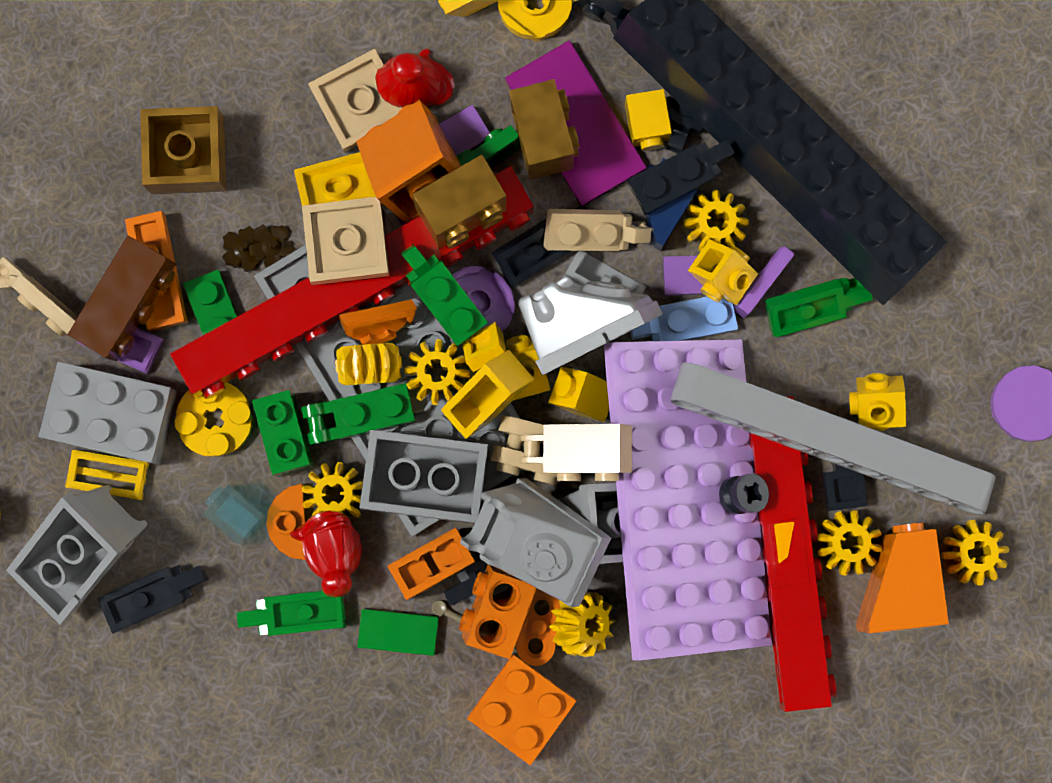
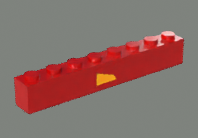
M794 396L787 397L794 400ZM749 433L750 448L753 450L755 466L753 474L759 475L765 480L769 491L768 503L764 509L758 512L761 527L769 619L780 710L790 712L832 707L831 697H836V683L834 675L828 674L826 658H831L832 656L829 635H823L821 620L827 619V609L824 596H818L816 582L822 580V568L819 557L813 558L812 542H817V528L815 520L809 519L807 504H812L813 501L810 481H804L802 466L808 465V454Z

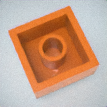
M513 653L469 713L467 720L531 766L576 703V698Z

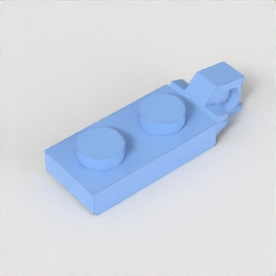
M708 297L659 306L663 313L661 316L630 332L632 340L652 336L653 341H687L737 331L738 326L733 303L724 299L717 303Z

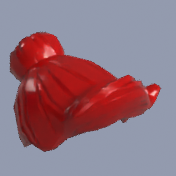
M423 49L418 54L401 53L387 60V63L377 70L375 79L378 93L385 102L403 108L420 100L428 107L430 105H441L451 98L455 88L453 75L443 65L430 58L431 51L429 49Z
M330 510L319 512L308 519L302 526L292 530L290 536L302 542L304 558L314 574L322 579V591L329 597H341L349 593L352 587L350 576L360 564L363 552L360 536L352 527L350 519L342 513Z

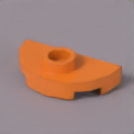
M410 299L341 314L339 317L348 337L360 340L363 345L380 344L396 338V332L407 321L409 324L413 321L417 307L413 300Z
M301 483L287 487L275 497L268 509L266 526L270 540L280 552L294 559L305 560L302 542L290 536L292 530L299 528L306 522L305 508L303 506V502H305L304 492H302L304 485Z

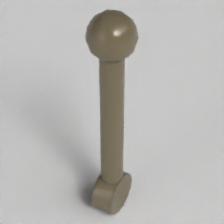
M438 600L432 604V612L435 615L442 616L444 614L460 623L462 615L447 608V604L444 601ZM482 626L479 628V634L483 636H489L494 633Z

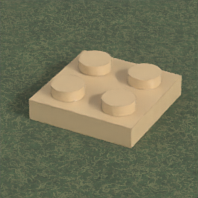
M375 49L308 83L344 152L358 146L356 141L365 136L371 128L382 125L397 115L402 109L385 102L378 93L375 76L377 70L383 66V63Z
M377 197L302 206L311 285L390 276L382 203Z

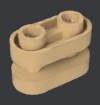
M502 415L498 431L509 434L506 448L494 446L490 461L498 463L496 470L519 476L520 469L535 473V481L556 486L557 473H543V463H520V457H524V452H521L523 442L520 441V435H544V425Z

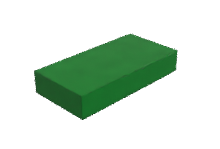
M361 609L357 648L435 656L439 617Z

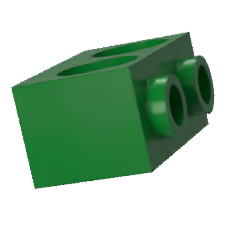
M286 390L252 400L272 475L280 477L314 467L294 393Z

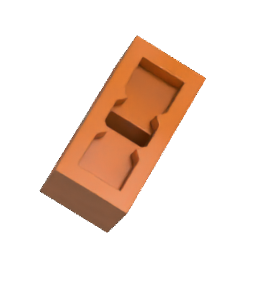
M456 527L387 566L406 600H410L476 562L471 552L460 544L462 536Z
M487 565L485 573L479 572L474 582L472 594L476 595L472 608H466L460 620L459 631H462L461 636L465 644L510 659L536 588L501 569ZM503 583L511 585V593L507 598L502 600L493 598V591L496 586ZM494 620L498 622V628L492 635L483 636L479 634V628L485 621Z

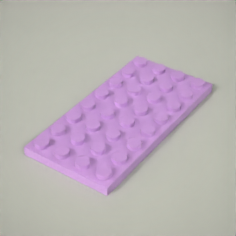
M742 339L611 342L604 344L611 424L632 425V473H619V481H616L632 660H649L772 646L758 512L733 515L722 507L719 499L720 486L724 480L732 476L753 474V471H755L753 450L750 448L749 441L750 434L747 431L681 408L670 402L681 364L684 362L704 366L746 382ZM744 487V491L746 492L747 497H748V492H747L746 488Z

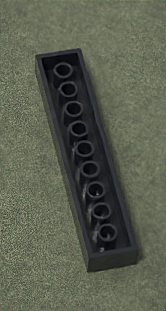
M644 0L627 14L613 39L718 143L728 140L735 152L732 155L733 158L882 305H885L947 243L925 219L702 0Z

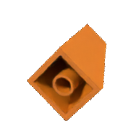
M420 100L403 107L397 115L382 125L374 126L365 136L356 141L374 194L383 205L405 224L419 217L412 194L462 166L435 115Z
M923 522L892 526L893 534L882 536L880 543L882 551L877 553L875 559L876 564L873 566L856 622L857 631L878 633L949 624L936 529L924 530Z

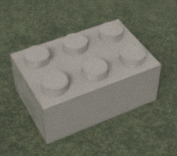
M57 362L38 437L160 466L178 391L162 385Z
M370 430L360 509L475 524L482 504L480 495L484 489L489 450L488 444Z

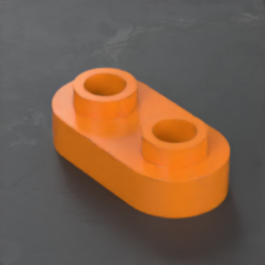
M539 589L535 591L516 644L517 653L521 660L532 666L547 663L554 654L556 643L553 642L556 631H553L548 626L553 624L556 619L551 610L560 609L557 598ZM539 600H545L549 604V611L545 615H539L534 610V605ZM538 638L543 642L541 652L532 653L528 649V643L531 639Z

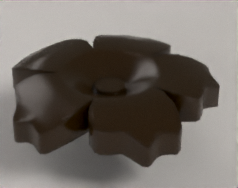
M264 224L256 227L252 237L255 244L248 247L249 256L255 258L257 262L264 258V266L267 268L295 251L292 247V242L289 240L284 241L289 234V230L284 225L279 227L272 226L270 231Z
M250 226L240 229L238 236L230 231L223 236V249L227 251L222 256L225 265L238 268L241 263L244 272L254 271L255 267L259 264L255 258L249 256L248 247L255 244L252 240L254 229Z

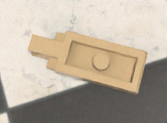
M548 209L543 246L547 250L567 251L627 250L629 242L633 244L650 243L652 228L648 227L644 221H632L630 214H623L620 210Z
M2 257L0 259V288H14L20 293L17 298L20 303L33 312L40 310L49 318L46 324L57 334L63 337L68 334L78 315L33 277L27 275L9 258Z

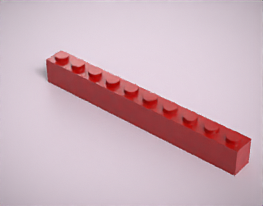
M510 166L494 175L506 194V211L501 213L503 219L487 229H483L480 225L469 231V238L460 245L451 249L445 245L439 249L419 216L385 235L390 276L311 285L308 277L170 353L191 394L197 398L204 396L205 399H210L226 389L224 384L235 377H238L241 381L260 371L258 365L272 358L276 362L294 352L292 346L306 339L308 343H311L328 333L326 327L340 320L339 315L359 311L360 308L371 302H374L376 306L383 304L396 295L395 289L406 283L411 287L406 275L413 269L401 253L412 244L416 246L425 259L434 254L447 268L463 258L461 253L475 246L479 250L493 243L497 239L495 234L508 227L510 231H514L530 221L529 215L533 214L534 205L513 168Z

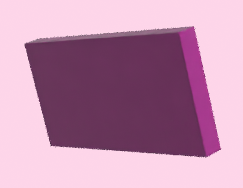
M570 40L505 77V82L510 90L555 79L557 90L565 89L570 109L568 112L570 120H567L566 124L567 127H575L580 148L578 149L579 156L574 157V169L560 172L580 206L589 204L646 170L645 164Z

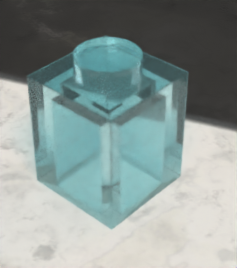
M229 484L225 489L219 486L205 502L208 509L203 513L204 516L240 545H244L267 518L265 512L238 489Z

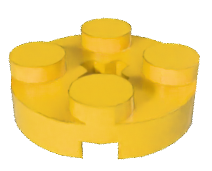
M499 0L498 11L502 22L513 34L523 39L542 41L554 36L566 25L571 15L572 0H542L544 7L540 10L537 8L533 10L527 8V0Z
M229 383L224 384L226 389L210 399H205L204 396L197 398L188 390L178 404L175 428L183 443L189 449L202 456L222 457L236 452L245 444L251 434L253 419L249 401L238 388ZM217 409H221L222 414L220 418L225 421L223 426L214 425L211 430L206 427L208 420L205 418V414L208 411L214 413Z

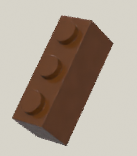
M127 235L67 335L106 359L117 362L120 357H125L135 342L133 335L140 323L145 324L151 317L155 305L152 303L160 290L165 291L171 284L175 272L172 270L177 263Z

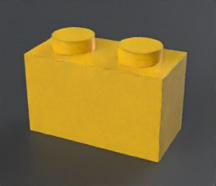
M507 350L485 363L444 405L441 411L463 437L467 439L490 424L534 378L511 351Z

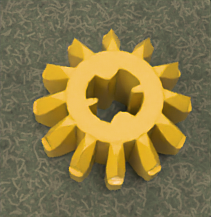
M714 190L711 195V202L705 195L700 194L697 197L700 207L691 204L688 206L686 211L694 218L685 219L683 227L696 229L688 235L687 240L694 242L701 238L702 242L698 247L699 252H701L709 239L720 244L722 243L727 247L735 246L733 240L743 242L746 235L738 228L747 227L749 219L737 217L745 210V206L738 204L732 208L730 205L734 200L733 194H728L723 202L720 201L719 191ZM711 215L716 220L723 218L724 223L721 227L723 230L720 231L717 226L712 228L708 226Z
M436 339L435 351L430 352L426 342L421 343V350L425 354L422 358L414 352H410L408 355L412 362L418 364L417 367L407 366L404 368L406 375L418 376L406 384L408 389L413 390L422 386L417 394L419 401H423L429 392H432L431 402L433 406L439 405L440 393H444L446 400L449 401L453 397L450 389L453 387L459 391L464 386L456 381L457 378H470V371L456 369L466 363L465 356L462 355L452 360L457 352V346L451 344L446 352L443 353V342L441 339ZM440 363L443 370L448 371L445 378L440 376L442 379L440 382H434L432 376L427 374L429 367L434 370L433 364Z
M393 343L342 346L336 351L335 369L338 372V382L343 385L396 382L401 378L400 368H402L401 356H399V347Z
M342 462L336 464L334 475H332L327 463L321 465L323 478H320L314 472H310L308 477L317 484L315 488L310 486L302 487V492L314 494V498L303 502L304 508L318 506L312 516L319 512L330 510L340 512L347 516L345 512L349 511L354 517L359 518L361 512L353 507L354 501L358 503L361 501V495H355V491L362 490L363 481L351 484L358 475L356 469L352 468L344 478L345 467ZM341 485L344 489V492H340L344 496L342 502L332 501L328 504L326 498L329 495L325 494L327 488L331 486L336 489Z
M841 511L834 513L836 525L829 520L822 522L823 528L830 532V534H817V541L827 542V547L817 550V555H832L825 564L827 569L834 568L840 561V575L846 576L850 570V565L856 575L863 574L864 568L861 560L869 566H874L876 560L869 554V551H882L881 545L871 544V539L879 537L881 532L879 529L870 532L866 530L873 521L870 517H865L858 524V511H850L847 521ZM845 533L849 537H856L858 545L852 546L855 549L853 553H851L850 549H842L840 541L846 540L843 537Z
M968 520L966 530L960 525H955L952 528L958 540L952 537L944 538L943 543L953 547V551L943 552L941 557L946 560L954 559L955 562L948 566L947 572L954 574L960 571L959 582L966 584L972 577L974 584L980 586L984 584L985 576L990 580L998 579V574L993 566L997 568L1007 567V562L998 557L999 554L1008 553L1009 547L997 545V542L1004 537V534L998 531L990 535L991 523L983 522L978 528L975 520ZM974 546L976 548L982 547L983 556H978L977 559L969 558L968 550L973 549Z
M586 592L579 607H569L559 600L560 609L551 610L556 616L555 622L548 626L553 631H556L553 642L557 643L558 646H562V651L574 656L589 657L594 656L596 651L606 650L605 638L614 637L609 631V627L616 620L608 616L612 605L603 601V596L595 592Z

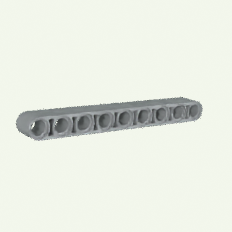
M686 362L681 364L670 398V402L676 406L962 511L979 515L986 514L996 479L995 475L704 366Z

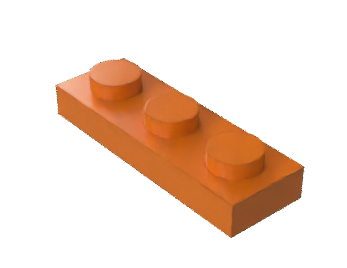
M163 211L125 219L129 236L175 262L166 215ZM176 265L172 270L175 272L171 284L165 291L160 290L152 303L155 305L151 317L146 322L147 330L151 332L188 323Z

